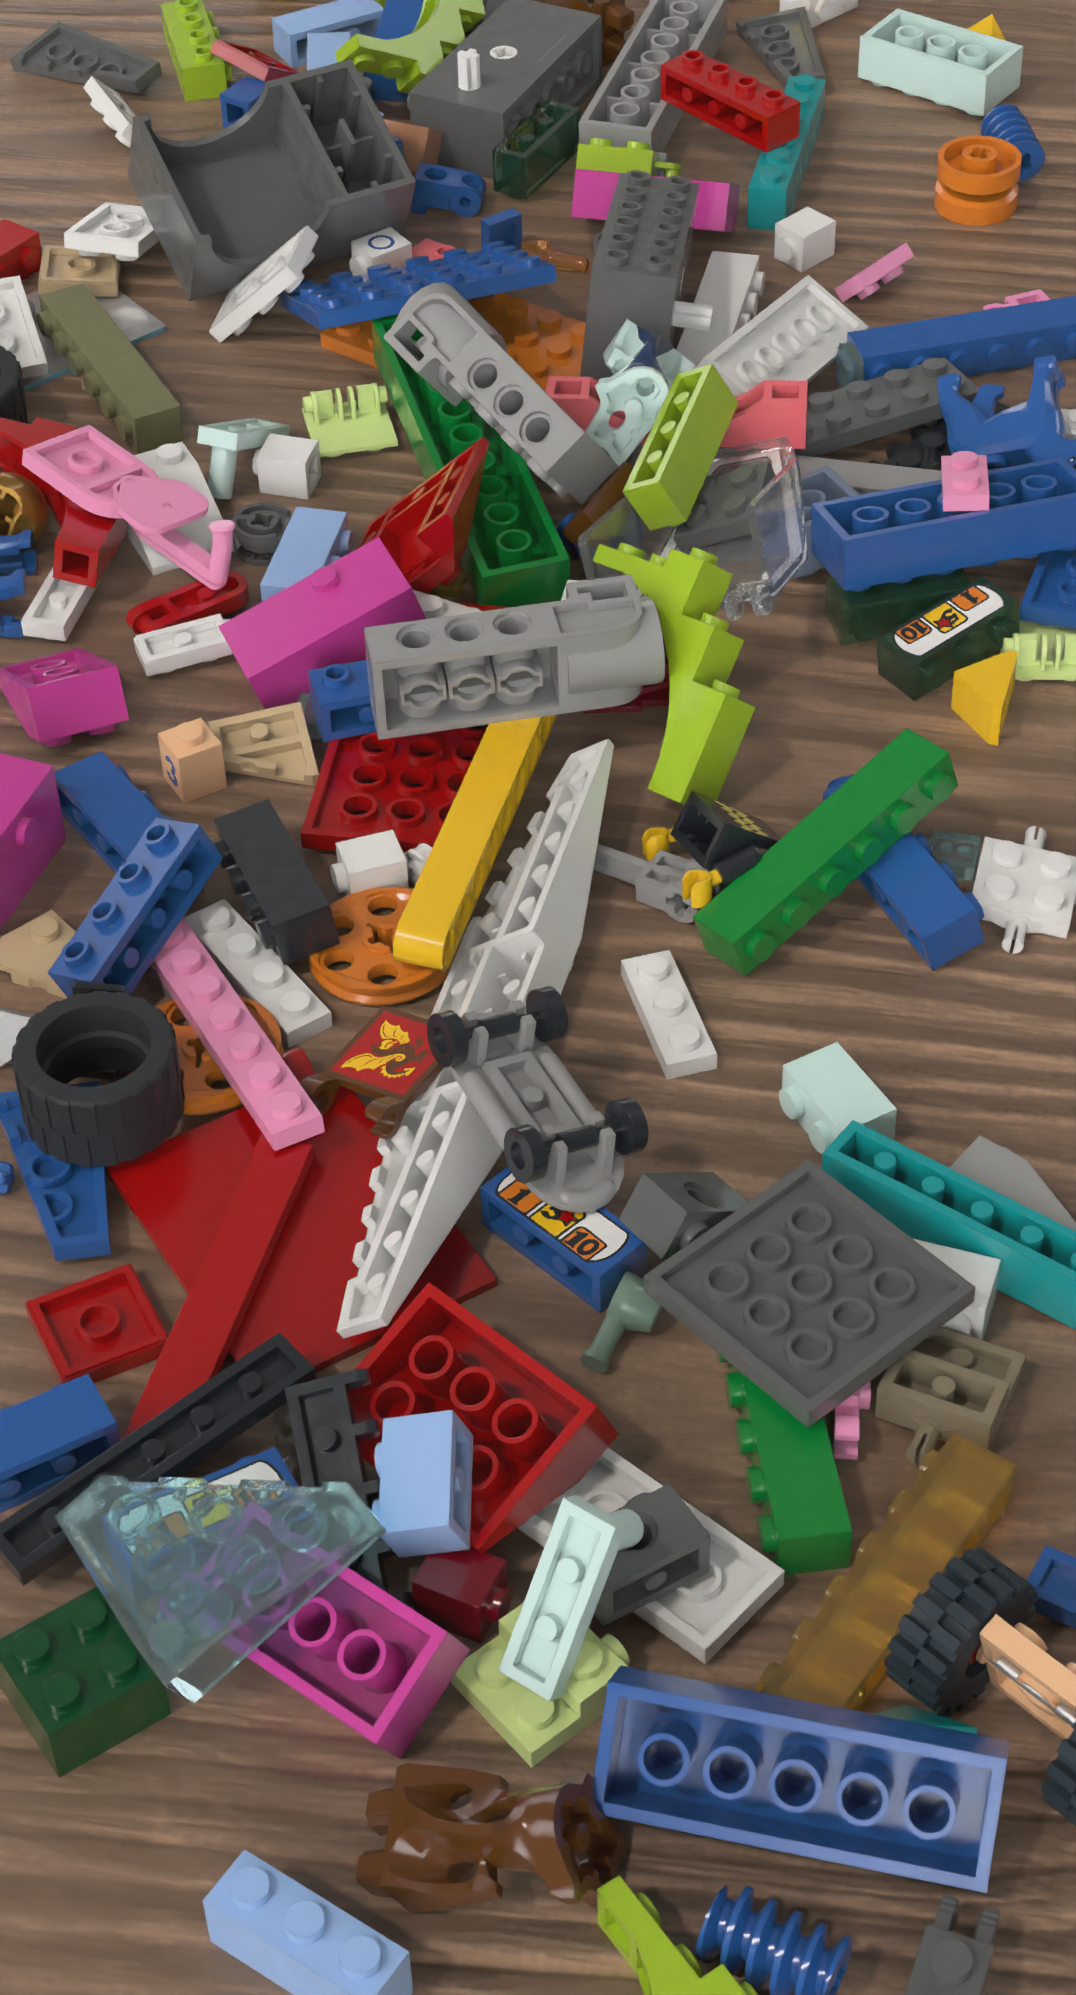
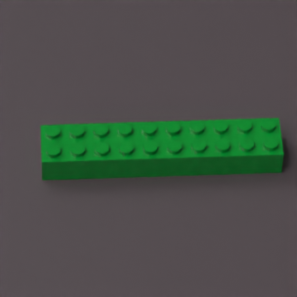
M399 314L371 319L374 360L425 480L480 438L484 437L489 442L468 544L460 560L478 604L518 607L561 601L567 580H570V558L524 459L474 410L475 408L469 401L467 402L463 399L457 406H453L424 380L384 339V335L392 328ZM416 328L415 333L410 338L416 343L424 335Z

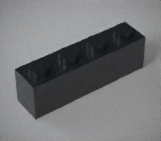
M269 799L213 819L219 838L213 840L212 843L223 857L219 864L222 869L226 868L235 894H240L250 922L255 921L257 932L265 950L274 947L283 965L340 944L330 905Z

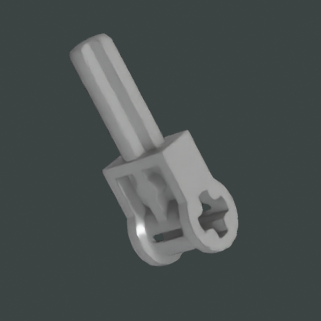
M597 844L593 870L634 884L636 888V901L663 910L671 918L681 923L693 922V916L702 909L693 908L691 906V898L685 900L682 898V880L685 873L695 869L710 872V870L702 868L694 858L688 860L660 850L649 862L601 844ZM719 884L712 886V898L722 890L723 887Z

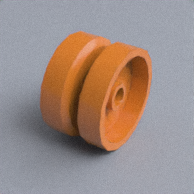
M972 135L958 137L946 142L938 151L936 173L938 180L936 181L934 207L937 212L949 221L970 226L993 225L1010 219L1017 211L1019 190L1017 182L1020 180L1022 154L1018 148L1006 140L991 136Z

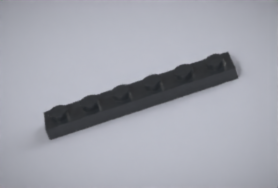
M280 1332L2 1521L0 1523V1559L23 1586L109 1527V1517L123 1512L133 1504L145 1502L286 1404L285 1387L316 1380L315 1368Z

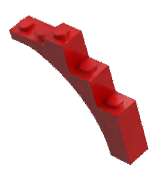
M0 417V468L33 482L43 493L47 505L53 511L61 528L55 539L53 578L96 588L127 535L128 523L125 519L103 517L83 509L22 465L23 449L76 430L77 426L36 417L31 425Z

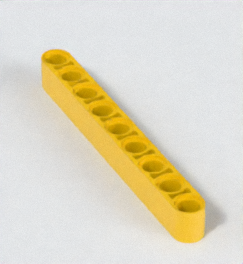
M558 715L488 724L398 922L393 942V958L396 962L439 970H447L450 966Z

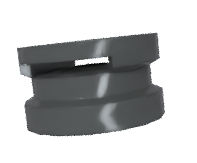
M259 502L241 508L233 517V522L236 524L233 530L235 535L234 544L238 558L250 565L269 566L273 558L271 554L275 553L291 519L290 510L283 505L273 502ZM257 555H262L259 560H256Z

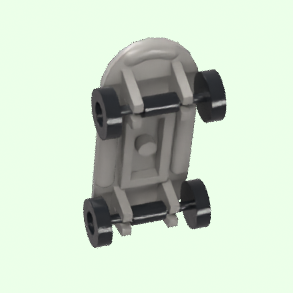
M551 986L533 989L527 995L526 1006L521 999L512 1001L504 1014H475L474 1011H471L459 1017L452 1010L432 1014L427 1023V1038L432 1055L439 1065L449 1069L505 1153L506 1162L512 1175L519 1182L525 1183L529 1190L543 1202L559 1210L583 1213L592 1212L607 1205L618 1193L624 1177L623 1155L640 1152L647 1145V1120L640 1105L630 1097L609 1102L603 1117L600 1111H596L560 1059L553 1053L548 1044L545 1043L563 1038L567 1031V1011L559 992Z

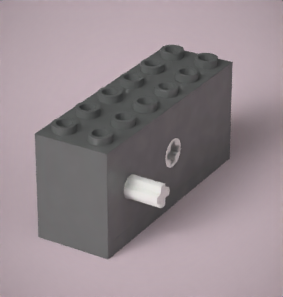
M506 0L409 92L407 108L410 111L411 124L443 132L437 165L470 171L482 177L497 180L495 159L498 147L540 108L545 116L544 142L602 83V15L532 0ZM540 145L536 147L526 158H524L501 181L505 182L540 147Z
M639 170L629 171L627 174L620 173L591 270L580 377H592L599 380L600 378L613 376L611 370L604 363L603 353L626 319L651 334L659 333L672 346L677 327L710 331L713 306L683 302L687 287L699 183H692L688 178L682 176H670L667 179L651 177L649 173Z

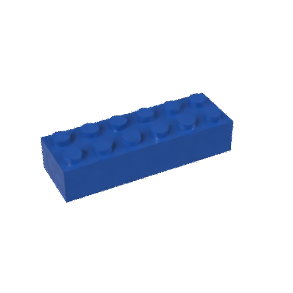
M1063 457L989 470V511L943 512L941 480L811 504L812 554L844 591L858 592L865 591L872 585L888 582L906 583L914 577L929 574L948 575L955 572L956 569L970 566L989 567L995 565L998 561L1012 558L1031 559L1037 557L1039 553L1058 549L1063 551L1076 550V469Z
M620 1665L607 1685L593 1777V1798L596 1807L608 1817L987 1893L1010 1741Z

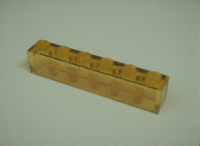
M954 1432L940 1451L930 1450L919 1468L917 1482L909 1492L901 1490L895 1496L887 1512L885 1525L878 1534L870 1531L865 1536L857 1550L855 1565L846 1576L838 1574L832 1580L824 1595L822 1609L813 1620L809 1617L802 1620L791 1639L789 1653L780 1664L772 1662L765 1669L758 1682L756 1692L862 1712L887 1677L885 1671L888 1668L884 1666L885 1657L891 1653L888 1649L891 1638L898 1635L901 1630L897 1627L903 1615L910 1614L914 1608L912 1601L919 1592L922 1594L926 1592L930 1587L929 1580L937 1572L943 1574L946 1571L947 1563L955 1556L961 1559L965 1550L972 1548L976 1551L977 1547L982 1545L1012 1503L1018 1465Z

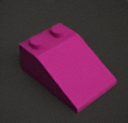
M82 648L0 667V688L27 735L38 743L44 742L45 747L67 744L72 741L71 735L88 731L89 735L106 734L117 729L116 723L129 720L118 666Z

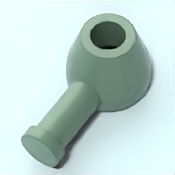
M629 1271L622 1277L609 1304L604 1321L589 1349H586L581 1356L582 1364L591 1371L597 1373H605L610 1365L609 1359L624 1330L650 1333L655 1326L663 1307L644 1292V1279Z

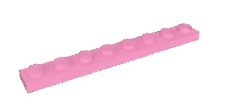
M183 917L150 966L156 971L158 978L274 1151L325 1132L321 1113Z

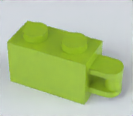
M590 138L589 144H578L576 169L626 174L629 171L639 170L647 172L651 176H657V170H666L665 177L680 176L682 165L658 162L659 154L649 150L650 144L628 141L627 147L621 148L612 147V140Z

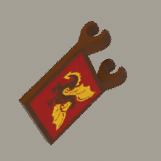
M383 1005L321 1073L304 1078L300 1084L321 1115H324L332 1106L340 1086L376 1098L365 1109L366 1118L377 1122L371 1128V1133L383 1139H391L397 1133L406 1110L445 1067L438 1064L430 1050L427 1038L428 1020Z

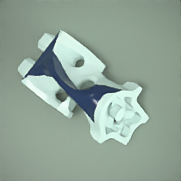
M626 319L603 353L604 363L611 370L613 376L600 378L596 383L595 388L600 398V404L585 430L599 447L606 449L611 455V459L618 466L623 462L625 463L645 435L651 431L676 374L692 370L695 366L693 362L681 355L659 333L651 334ZM619 410L623 411L626 415L623 423L618 427H611L609 423L611 415Z

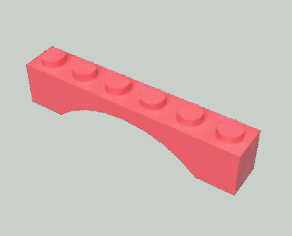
M548 376L547 394L584 431L587 429L600 404V398L595 388L598 381L594 378ZM764 380L748 392L735 397L738 401V406L719 447H730L739 451L750 448H773L777 451L805 449L808 381ZM621 410L614 412L609 419L610 426L614 428L620 426L626 418L625 413ZM650 431L645 435V437L638 444V446H644Z

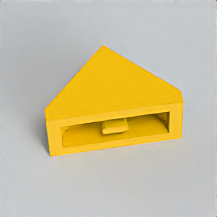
M1009 650L954 671L951 709L989 745L998 746L1014 691L1018 652Z

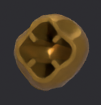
M0 472V536L16 535L23 530H33L34 541H36L47 528L50 518V508L46 503L43 493L33 482L13 472Z

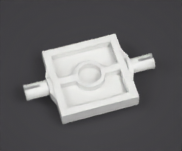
M1036 826L1029 827L1025 832L1024 845L986 836L984 838L972 894L983 909L984 918L981 920L993 922L1006 929L1002 948L1008 953L1013 939L1015 944L1012 954L1020 953L1023 950L1026 933H1043L1066 939L1076 896V857L1061 852L1044 850L1046 831L1042 827H1039L1037 839H1034Z

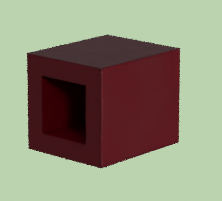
M470 1547V1550L428 1554L411 1582L414 1611L442 1629L480 1644L492 1623L499 1624L498 1620L507 1615L513 1596V1590L507 1587L506 1560L486 1552L481 1554L473 1547Z

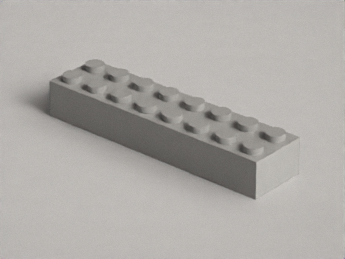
M651 0L579 121V144H589L590 138L612 140V147L626 148L628 141L648 143L650 144L649 150L662 153L685 111L661 100V64L682 55L687 50L693 49L699 50L704 55L713 59L727 35V0Z

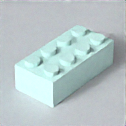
M897 8L860 37L858 77L871 81L876 86H888L900 90L908 96H920L933 100L935 104L940 106H952L965 110L967 114L972 116H984L1020 87L1023 46Z

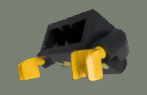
M691 791L677 821L673 822L674 827L671 829L663 827L647 829L642 836L643 854L650 862L660 850L670 853V843L677 841L702 868L710 870V872L698 869L689 870L685 873L682 880V898L684 900L691 898V906L693 908H703L712 900V886L719 884L725 887L754 868L760 862L764 853L781 838L762 820L698 792Z

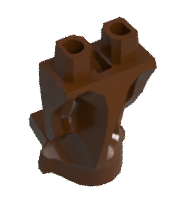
M532 0L602 15V67L615 62L626 43L624 32L631 29L634 24V11L625 7V0Z
M405 1763L397 1767L394 1787L369 1793L366 1808L368 1826L379 1836L387 1835L385 1849L364 1851L362 1855H359L355 1878L357 1883L371 1895L392 1897L410 1913L431 1912L502 1898L503 1886L497 1882V1868L524 1869L540 1875L547 1883L550 1894L558 1901L572 1904L580 1903L582 1900L591 1907H597V1889L618 1876L621 1857L629 1852V1841L596 1807L593 1798L594 1778L589 1773L575 1774L563 1779L560 1784L540 1786L524 1792L510 1791L509 1783L500 1775L471 1769ZM473 1793V1798L469 1804L454 1810L453 1805L460 1796ZM575 1855H576V1857H577L578 1860H579L580 1868L578 1867L577 1861H576V1859H575ZM475 1865L478 1867L472 1879L457 1882Z

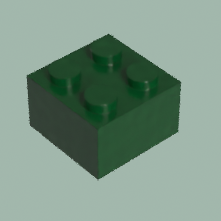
M102 1583L0 1638V1687L59 1778L171 1715L162 1669Z

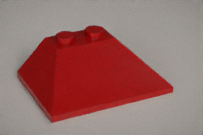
M484 437L480 438L367 525L356 549L379 537L413 590L430 595L433 588L441 583L443 586L451 583L462 569L459 562L468 544L489 442Z

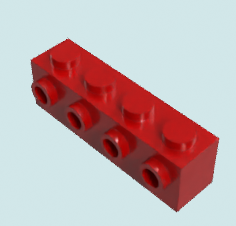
M687 50L682 55L661 64V100L766 153L799 137L800 101L786 95L783 91L773 89L759 82L755 77L736 71L728 64L720 63L704 55L699 50Z

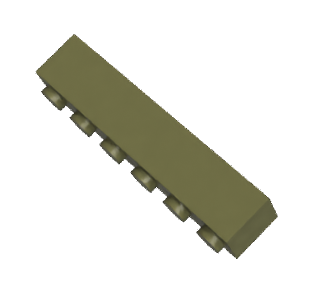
M82 283L39 295L41 312L36 314L41 334L51 339L59 357L64 356L74 377L79 376L81 379L83 375V383L90 398L95 397L99 402L104 417L106 419L111 418L115 423L120 438L123 441L127 440L137 454L157 449L164 444L184 441L181 405L87 286Z

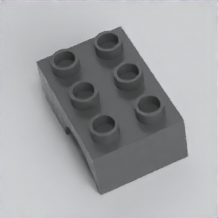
M351 59L265 82L259 99L243 117L229 127L207 137L188 141L169 140L159 136L152 130L151 118L148 113L133 117L128 179L189 301L231 290L306 225L319 237L312 249L315 256L305 268L352 255L351 241L392 227L404 237L416 181Z

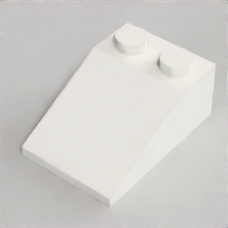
M184 443L164 444L157 449L134 455L151 467L160 479L185 482L207 498L209 506L205 516L175 529L211 554L212 532L208 526L214 521L223 520L197 461ZM128 524L127 537L153 576L181 568L140 539ZM234 543L232 547V552H235Z

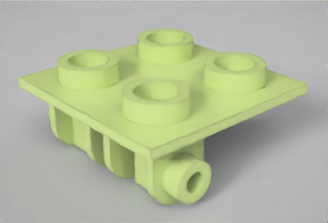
M374 382L356 386V401L352 386H347L348 402H342L340 388L334 389V404L331 389L311 391L310 396L302 397V414L310 439L319 441L320 457H338L345 453L366 450L380 451L387 447L399 446L385 404L387 402L385 385L377 386V383Z
M997 620L1000 654L1009 650L1018 652L1015 680L1076 681L1075 629L1040 625L1022 620Z

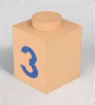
M201 717L158 733L164 778L184 804L227 788L222 743Z

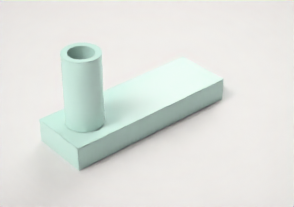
M257 418L200 425L197 443L212 446L207 485L213 498L232 499L238 451L262 447L270 433L289 436L291 425Z
M577 1495L562 1499L500 1664L499 1672L549 1702L563 1696L616 1554L619 1550L635 1546L643 1536V1523L636 1512L630 1509H622L607 1513Z

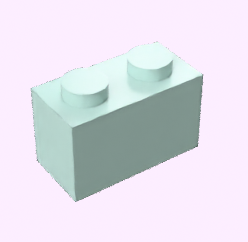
M838 1042L783 1065L782 1089L779 1091L780 1105L790 1119H796L809 1135L812 1145L819 1153L823 1154L852 1120L894 1140L897 1108Z

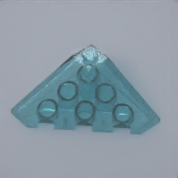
M101 1475L55 1516L128 1637L166 1688L193 1703L198 1701L387 1532L385 1527L347 1482H323L322 1487H293L288 1481L241 1479L239 1485L209 1484V1481L205 1478L159 1477L156 1483L128 1482V1479L124 1476Z

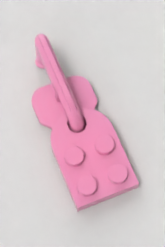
M90 424L23 449L22 465L71 501L93 514L108 518L125 519L140 539L208 588L218 590L226 585L233 547V530L236 524L231 520H217L209 524L208 528L212 532L211 554L177 531L175 528L197 520L208 512L209 502L207 498L187 483L160 479L151 467Z

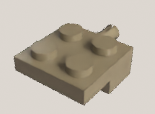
M940 1327L885 1370L877 1387L875 1417L916 1432L905 1453L906 1458L914 1465L919 1454V1466L929 1465L938 1441L950 1442L987 1455L1025 1370L1027 1355Z

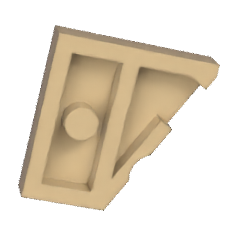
M301 701L208 722L209 728L222 743L225 771L313 787L316 785L319 773Z
M52 909L0 937V970L10 973L13 983L29 988L39 987L49 994L67 999L66 995L47 972L76 931Z

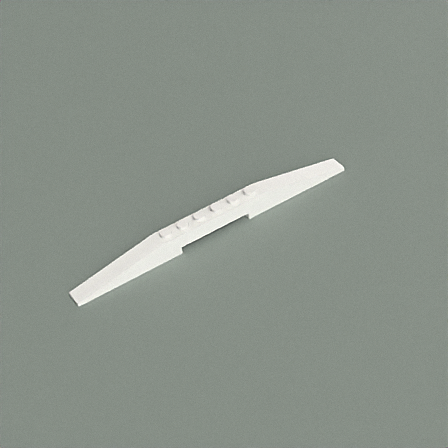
M609 738L570 754L546 794V797L551 802L546 813L543 811L535 813L527 826L528 831L532 834L524 850L521 847L515 848L508 858L507 862L512 867L504 883L502 881L494 882L485 899L490 904L489 909L483 918L480 916L474 917L468 925L431 1015L447 1010L454 1011L459 1017L471 1011H474L475 1014H504L512 1001L521 999L526 1006L528 993L533 989L546 986L555 988L561 995L582 939L614 745ZM444 1068L409 1106L397 1133L391 1139L379 1138L377 1150L383 1156V1160L380 1166L372 1169L369 1186L375 1192L374 1201L372 1204L364 1207L361 1222L368 1228L366 1238L356 1243L352 1262L359 1268L358 1275L347 1282L337 1332L343 1338L378 1329L389 1324L503 1151L448 1068Z

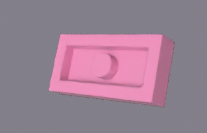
M906 242L834 290L842 303L854 295H857L861 301L881 288L877 282L879 279L886 284L905 272L901 265L914 257V254Z
M959 451L951 456H941L943 512L989 511L990 493L987 456L977 455L971 451Z

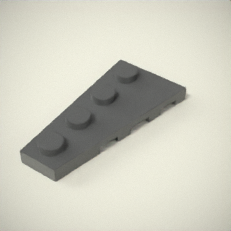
M805 6L735 21L737 34L784 87H786L789 76L796 77L801 74L814 76L816 79H826Z
M57 22L10 59L13 70L17 72L84 84L92 76L111 89L139 93L146 89L149 84L162 75L158 61L61 22Z

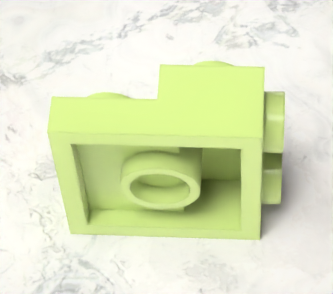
M522 1603L498 1620L499 1635L464 1659L453 1676L451 1684L532 1768L603 1715L608 1681L620 1665L628 1667L630 1659L623 1645L613 1635L607 1634L600 1639L588 1628L563 1696L549 1702L498 1671L523 1606Z

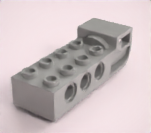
M445 282L432 283L421 288L408 299L400 310L392 328L384 335V339L424 380L453 406H457L463 399L467 402L469 401L475 408L474 410L501 435L500 437L562 499L569 493L582 504L619 467L507 353V345L503 337L453 286ZM417 328L424 337L415 343L410 337Z
M631 575L567 583L566 600L364 628L370 705L378 740L615 707L629 703L637 698L642 691V686L663 683L665 677L663 636L657 609L649 596L639 597Z

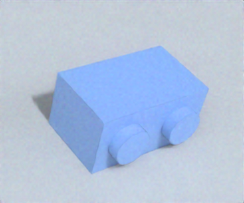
M453 1410L383 1419L382 1442L376 1444L374 1453L375 1466L380 1477L379 1499L374 1500L372 1505V1523L375 1533L385 1541L399 1558L470 1550L473 1434Z

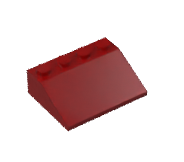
M428 1282L355 1368L368 1369L371 1383L367 1386L350 1390L356 1423L368 1420H377L379 1422L381 1435L360 1442L363 1459L375 1469V1447L377 1443L382 1442L383 1419L453 1410L473 1434L470 1545L481 1554L580 1482L619 1435L597 1405L430 1282Z

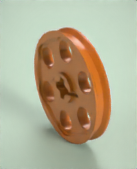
M378 887L347 895L330 905L336 928L345 927L352 931L346 935L339 936L340 944L309 955V965L317 983L328 993L339 999L361 1005H393L421 997L446 980L460 943L447 970L396 962L390 948L392 947L393 949L395 931L413 889ZM388 907L395 909L393 913L385 916L371 914L378 908ZM338 961H346L352 964L343 970L335 971L328 969L329 965ZM382 975L396 977L394 981L388 984L381 985L371 982L374 978Z
M239 996L282 1057L281 1031L277 1020L261 1004ZM172 999L155 1007L160 1008L167 1015L168 1022L172 1023L175 1030L185 1095V1110L183 1114H213L243 1105L231 1086L224 1089L209 1087L217 1080L227 1079L190 1025L179 1026L174 1024L178 1020L185 1018L175 1001ZM201 1057L202 1062L201 1066L199 1067L198 1058Z

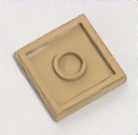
M45 245L43 246L38 279L39 295L84 283L96 297H118L122 261L117 260L114 254L102 253L98 256H83L78 254V250L66 249L64 246Z

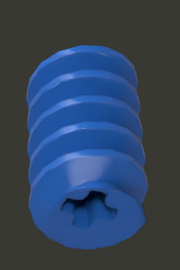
M1010 104L1000 105L991 109L985 115L981 123V136L1003 139L1018 148L1022 154L1019 181L1035 176L1044 165L1045 153L1027 118L1019 111L1018 107Z
M725 1885L719 1891L707 1913L698 1936L696 1956L699 1960L708 1964L721 1954L720 1965L723 1964L732 1976L738 1974L745 1967V1981L755 1989L763 1986L770 1978V1995H791L794 1990L795 1995H836L851 1956L853 1940L851 1936L846 1934L833 1949L826 1947L828 1930L826 1924L820 1922L811 1934L806 1937L801 1934L802 1912L795 1910L782 1925L776 1922L778 1900L771 1898L759 1912L752 1910L754 1888L747 1885L735 1900L728 1898V1886Z

